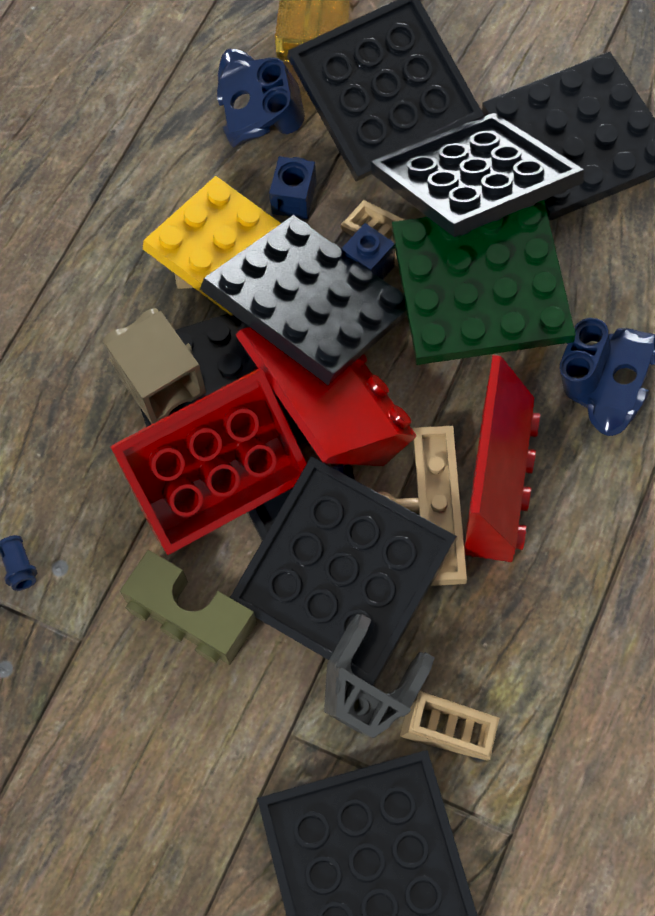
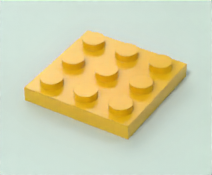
M215 176L143 240V250L232 316L231 312L200 290L204 277L281 223Z

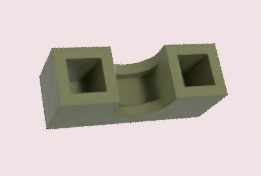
M147 550L120 589L126 603H128L125 608L143 621H147L151 617L161 623L160 630L175 641L181 642L183 638H186L197 645L195 651L208 661L216 664L220 659L231 665L257 624L254 612L217 591L212 601L201 610L187 611L178 606V599L188 584L184 571L152 551Z

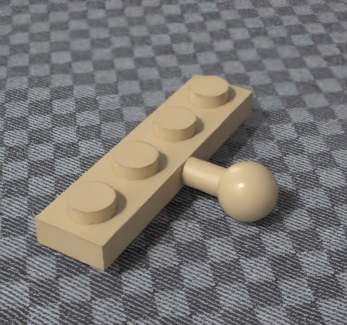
M453 426L413 428L417 435L413 443L418 498L395 499L388 492L380 491L378 493L457 536L458 539L431 586L466 584L467 573Z

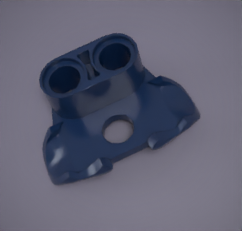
M227 49L222 54L218 71L217 100L220 106L224 105L227 125L222 128L230 146L236 148L248 140L270 133L271 125H274L283 134L293 133L302 126L305 120V113L299 85L282 60L279 58L254 60L246 52L237 49ZM244 94L250 95V100L245 107L234 109V102L239 96Z
M586 318L575 325V340L567 344L559 367L565 394L571 400L588 408L589 419L600 433L606 436H615L625 430L649 395V390L644 389L643 386L650 366L655 365V334L629 328H618L614 334H609L607 325L602 320ZM592 341L598 342L593 345H586L587 343ZM629 368L634 370L637 376L629 384H620L614 380V374L620 369ZM578 374L586 375L582 378H573L575 375Z

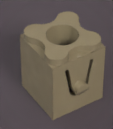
M152 308L145 311L131 325L115 329L104 337L103 344L110 355V362L151 424L167 417L178 405L192 402L206 393L200 366L193 357L190 344L185 345L166 317L158 309Z

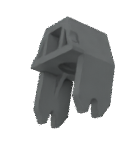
M356 614L327 663L324 713L360 734L375 738L388 729L395 720L410 713L411 706L430 673L435 658L426 652H419L410 663L397 689L388 694L382 692L352 674L351 659L363 640L371 622V619L365 615ZM358 699L359 706L354 710V703Z

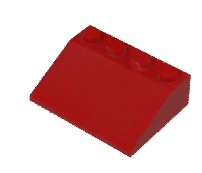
M251 327L241 329L236 334V337L258 369H263L271 388L323 463L384 467L417 437L410 427V417L401 407L394 405L387 395L389 389L385 382L377 375L372 374L366 366L367 358L364 354L333 382L327 385Z
M492 355L464 551L465 556L512 562L515 550H523L526 525H520L519 519L520 511L528 512L531 487L524 486L525 473H533L536 450L528 449L530 436L537 437L540 413L533 412L535 397L502 356Z
M262 368L239 378L110 446L147 522L167 556L293 488L307 464Z

